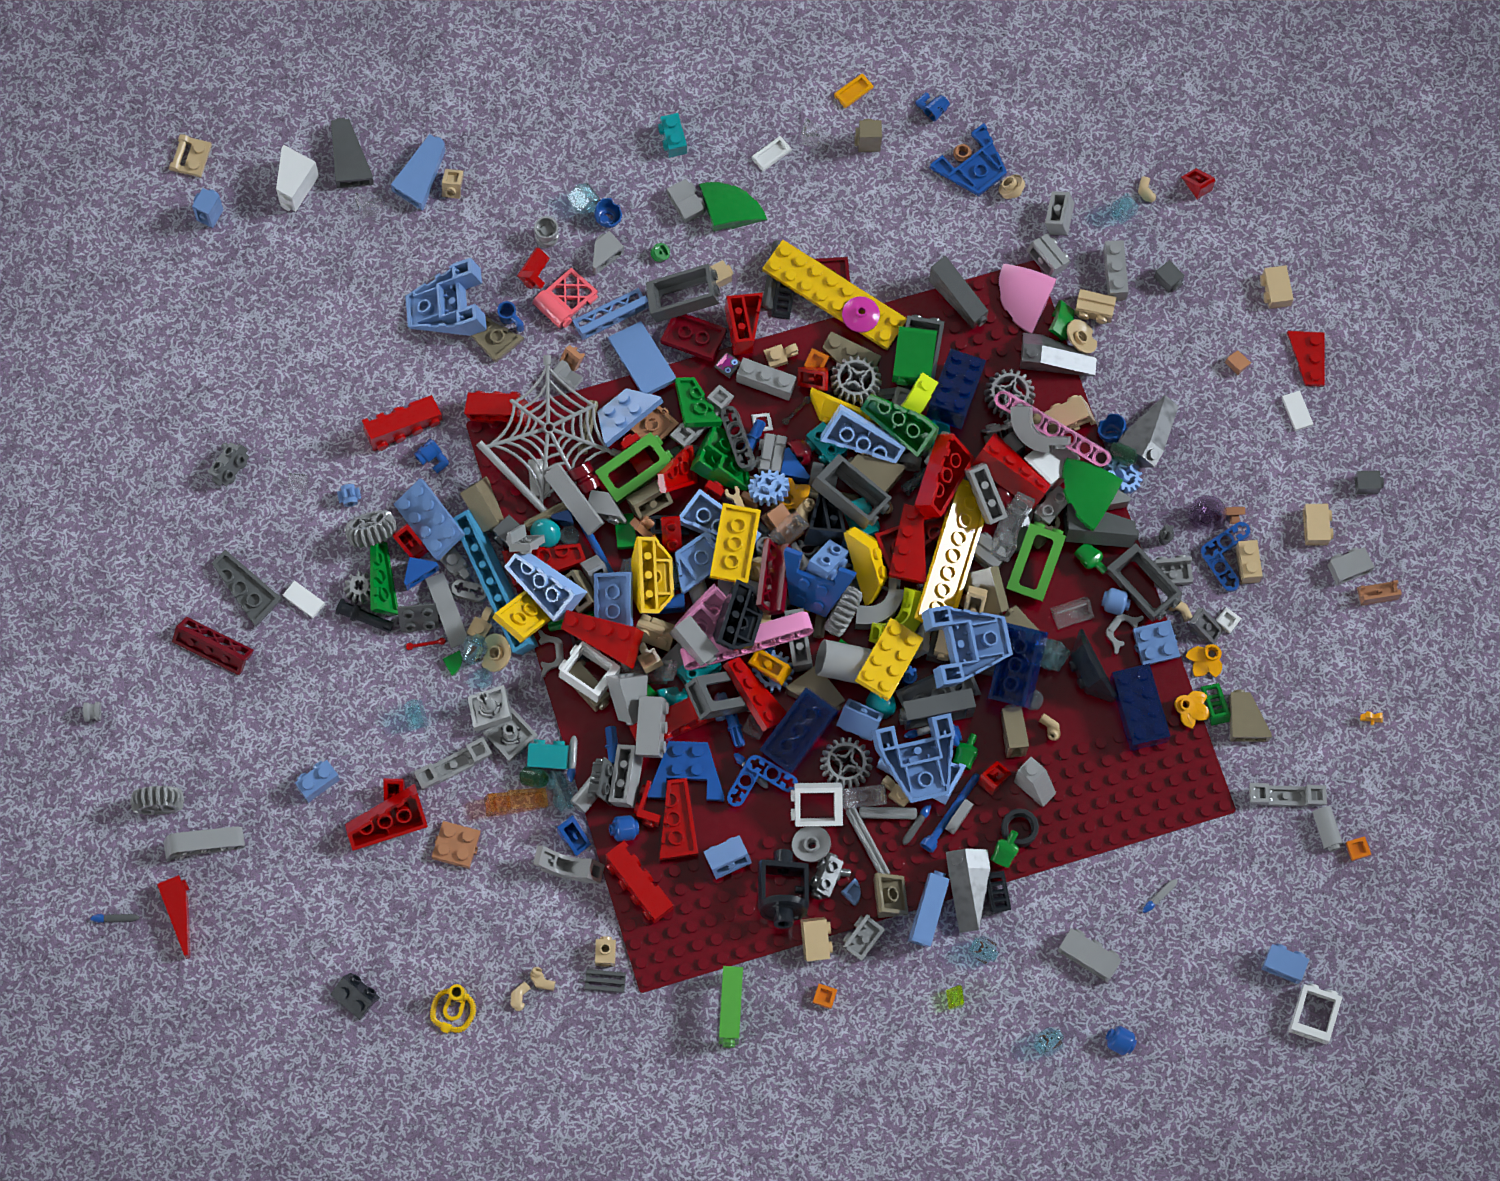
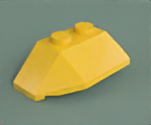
M813 387L811 388L810 399L819 420L826 425L839 405L842 404L879 426L860 407Z
M851 527L843 534L866 606L877 599L888 578L887 569L883 564L882 552L878 547L875 537L856 527Z
M636 537L631 558L633 600L639 613L659 614L674 597L673 558L656 537Z

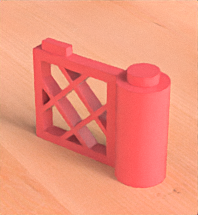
M571 267L551 286L541 291L534 298L532 304L558 328H566L572 322L571 317L587 303L591 305L598 298L596 295L598 291ZM572 274L577 279V284H566V278ZM555 288H564V296L555 295L552 291ZM566 288H577V296H566ZM579 288H587L591 293L588 296H579ZM566 300H577V306L571 309L566 304Z

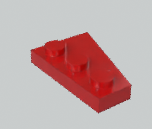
M687 445L657 474L660 493H667L698 483L697 473L690 469L695 458L693 445Z

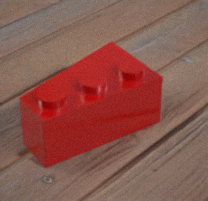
M763 293L726 296L724 309L734 355L753 353Z
M483 391L468 392L464 414L471 421L495 424V421L507 422V426L513 407L510 399L516 400L522 395L515 391L510 393L493 391L492 393H485ZM524 398V399H522L521 401H519L518 403H519L520 405L524 406V405H526L528 402H527V400ZM530 405L526 409L528 411H531L534 408ZM517 407L510 425L511 427L513 423L518 424L521 410ZM525 413L521 423L524 425V428L528 419V415Z

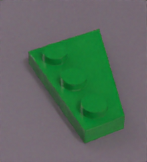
M694 377L676 378L675 386L684 428L722 426L723 421L720 417H717L714 407L704 397L705 393Z

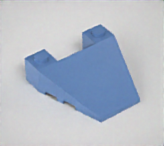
M471 257L453 263L449 266L450 269L442 275L440 273L434 276L435 279L428 284H422L405 296L407 322L410 329L467 336L487 330L486 317L476 304L467 306L466 289L482 284L481 268Z
M951 606L928 608L921 613L925 632L943 630L950 664L940 665L933 670L937 689L956 686L1013 655L1005 616L972 612L967 609L961 610Z
M951 713L927 718L931 737L898 744L894 726L871 730L876 752L910 803L949 794L953 739L955 737Z

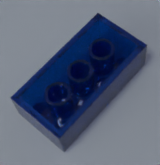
M950 349L931 398L926 417L962 429L982 377L986 360Z
M1006 623L1013 655L996 663L988 698L1031 708L1049 633Z
M1150 663L1112 672L1110 682L1117 694L1116 702L1130 751L1168 742L1171 735Z
M806 687L765 741L760 751L790 774L794 773L838 714L839 710L812 689Z

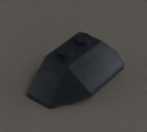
M738 579L734 582L722 605L713 633V638L717 644L732 651L753 647L763 616L762 610L756 605L757 597L754 587Z
M1080 629L1069 658V668L1072 672L1076 673L1078 686L1080 689H1084L1086 694L1111 703L1115 702L1117 694L1084 630Z

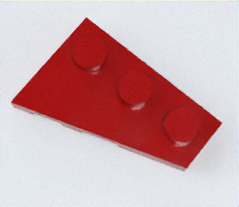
M1287 331L1286 333L1305 386L1324 387L1325 332Z

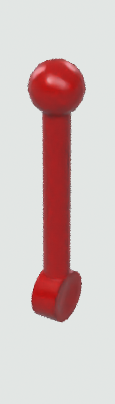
M441 637L439 640L417 644L409 642L406 644V649L412 650L416 647L434 644L444 645L446 639Z

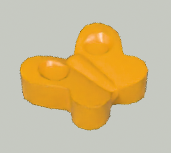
M1367 711L1360 715V721H1371V725H1374L1375 722L1383 723V713L1373 714Z

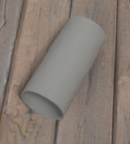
M824 639L817 652L815 673L817 676L859 684L855 679L872 649Z

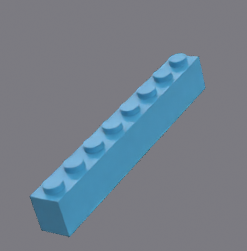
M466 510L453 519L465 533L461 541L494 613H496L516 596L486 531L482 532L471 511ZM501 626L513 653L524 655L538 647L533 634L520 643Z

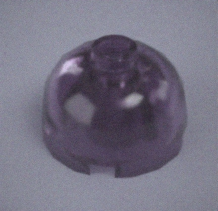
M1203 495L1196 498L1189 507V522L1192 526L1202 530V526L1212 528V532L1222 529L1226 521L1224 503L1219 498L1211 495Z

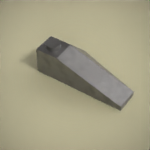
M1023 333L1020 369L1095 377L1096 357L1084 354L1075 348L1041 334Z
M1162 396L1149 408L1146 414L1140 416L1136 423L1124 431L1116 446L1132 460L1134 459L1135 463L1143 468L1155 467L1164 452L1179 406L1168 396Z
M961 849L946 852L959 933L980 930L983 904L991 870L988 850Z

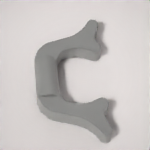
M1117 615L1108 626L1106 637L1112 643L1115 655L1118 654L1119 648L1124 646V642L1114 637V631L1123 621L1130 623L1133 628H1137L1138 623L1143 620V616Z
M539 630L538 633L541 637L539 640L540 645L552 642L555 644L556 660L554 662H541L543 668L541 675L545 677L550 670L559 667L564 660L563 643L559 638L548 636L542 630Z

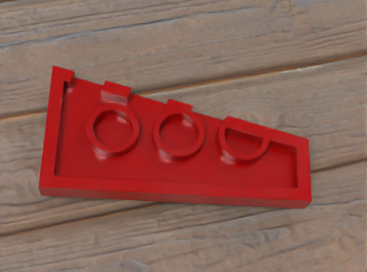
M904 504L888 577L925 584L924 517L915 506Z
M580 543L558 545L551 548L539 547L532 550L531 553L558 572L579 566L581 562L586 560ZM501 551L505 564L515 553L519 552ZM509 573L514 588L521 586Z
M740 657L730 660L723 665L763 732L791 718Z
M687 778L667 781L660 861L698 855Z

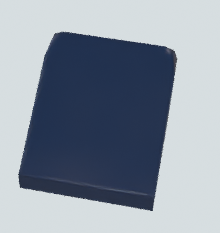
M569 510L551 515V520L557 525L574 528V522Z

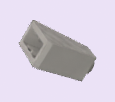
M690 615L669 632L700 666L705 663L709 666L717 659L715 655L719 650Z
M633 672L606 676L618 720L624 721L626 725L630 726L637 723L639 696H647L648 675Z
M1030 757L1018 770L1014 783L1040 806L1044 807L1056 794V791L1046 769Z

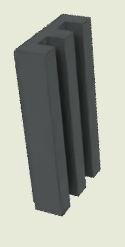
M586 969L585 990L624 993L626 972ZM590 975L622 977V980L592 978ZM589 982L619 984L621 988L589 985Z

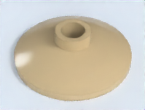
M1071 321L1067 326V335L1071 344L1084 354H1090L1095 351L1097 341L1092 337V328L1084 321Z
M494 633L484 639L479 650V654L484 658L482 666L490 672H498L506 667L510 660L511 647L504 635Z

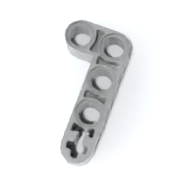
M239 826L173 833L168 835L163 841L167 862L179 858L182 860L187 855L245 848L243 829Z

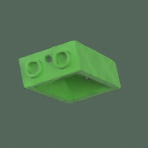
M650 432L595 471L618 505L626 500L625 497L658 477L657 474L674 458L669 450L664 451L661 447L664 443L658 435L654 436ZM646 447H653L660 457L659 461L621 488H616L608 478L609 473Z
M1036 521L1034 524L1030 523L1006 589L1043 602L1066 538L1063 535L1064 531L1053 528L1052 531L1045 529L1044 524ZM1041 535L1052 539L1053 545L1038 587L1033 590L1020 585L1019 580L1035 536Z
M723 966L719 1044H723L724 1048H734L735 1045H739L743 967Z

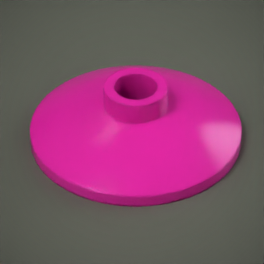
M862 296L850 299L844 305L842 311L845 325L849 329L861 333L872 330L877 325L880 317L879 308L876 303ZM859 310H864L865 313H864V314H859L858 311H859Z

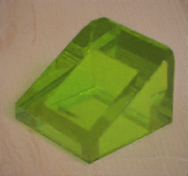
M957 985L946 990L948 1009L962 1008L964 1006L962 986Z

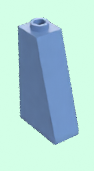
M429 134L391 184L392 192L421 210L425 208L446 151L445 143L440 137H434Z
M934 871V874H928L907 940L908 942L923 947H931L949 879L945 878L946 874Z

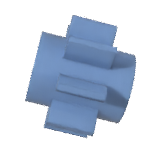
M354 484L341 486V491L337 492L339 503H343L345 507L357 505V500L361 499L359 487L355 488Z

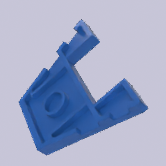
M985 123L971 132V136L982 148L962 164L954 168L941 155L929 166L934 172L978 197L1007 175L1005 166L995 149L992 137L989 135Z
M786 547L784 550V560L790 604L826 617L857 573L840 567L834 583L800 570L803 552Z
M668 741L666 752L663 754L649 790L648 799L666 800V780L687 778L689 781H707V801L724 802V794L708 742Z

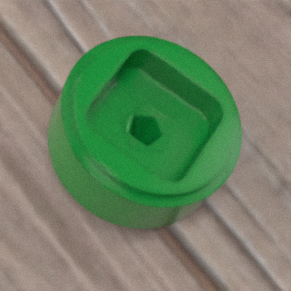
M657 243L651 249V257L656 262L662 263L670 256V249L664 243Z

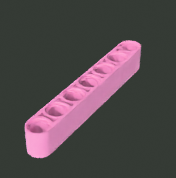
M1007 391L998 392L994 398L996 405L1010 414L1012 406H1017L1018 404L1032 406ZM1003 394H1006L1009 398L1008 403L1002 405L999 400ZM1033 407V415L1037 413L1041 416V422L1034 424L1038 431L1047 436H1065L1067 433H1071L1074 436V441L1070 445H1066L1068 449L1097 466H1107L1110 463L1111 455L1107 450ZM1052 423L1058 427L1055 434H1051L1048 431V427ZM1083 443L1090 445V451L1087 454L1081 451ZM1101 452L1107 456V460L1103 464L1097 460V456Z
M798 612L761 623L754 645L750 648L732 651L717 644L714 638H710L711 642L719 650L715 655L717 659L711 664L811 635L814 630L808 613ZM683 647L680 649L681 658L686 670L708 666L707 663L700 666Z

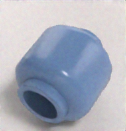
M1110 588L1109 591H1105L1101 606H1104V610L1108 613L1122 615L1124 610L1128 611L1131 600L1127 599L1128 593L1126 591Z

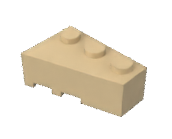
M1074 395L1068 398L1067 402L1054 404L1050 407V410L1043 412L1070 429H1074V431L1080 430V425L1088 422L1091 425L1096 424L1088 403L1081 395ZM1036 413L1033 415V423L1039 424L1041 416ZM1054 423L1048 427V431L1051 434H1055L1058 430L1057 425Z

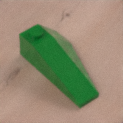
M873 394L869 395L860 408L917 457L926 453L936 440L939 427L926 416Z

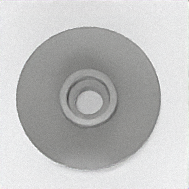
M819 826L803 827L794 835L792 840V849L795 856L809 863L817 862L824 858L831 847L829 834ZM811 845H816L813 849L809 848Z

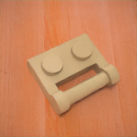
M180 134L178 138L179 144L174 160L170 163L169 170L201 178L212 144L211 142ZM186 144L191 145L185 166H181L180 162Z

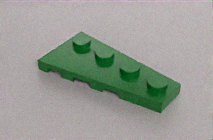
M382 541L374 546H370L371 611L388 616H397L398 603L388 544Z

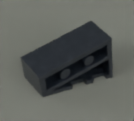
M818 492L803 545L823 547L830 539L841 546L844 539L843 533L846 532L842 511Z

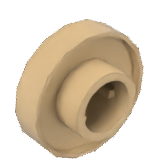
M1018 174L1008 176L1000 184L999 193L1005 199L1017 198L1025 187V181Z

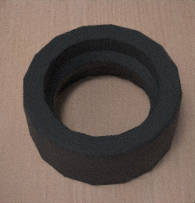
M1015 809L1011 810L1004 817L1001 824V834L1003 839L1007 840L1010 834L1008 830L1010 821L1017 817L1027 819L1031 825V833L1028 837L1016 839L1014 842L1018 848L1030 845L1035 840L1039 824L1037 818L1030 811Z

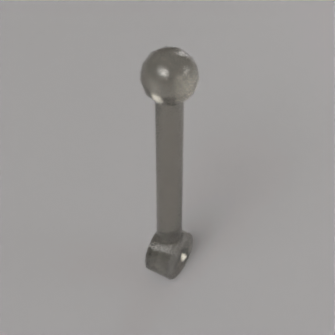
M805 396L803 402L787 418H783L782 423L788 425L789 420L804 405L810 404L811 398Z

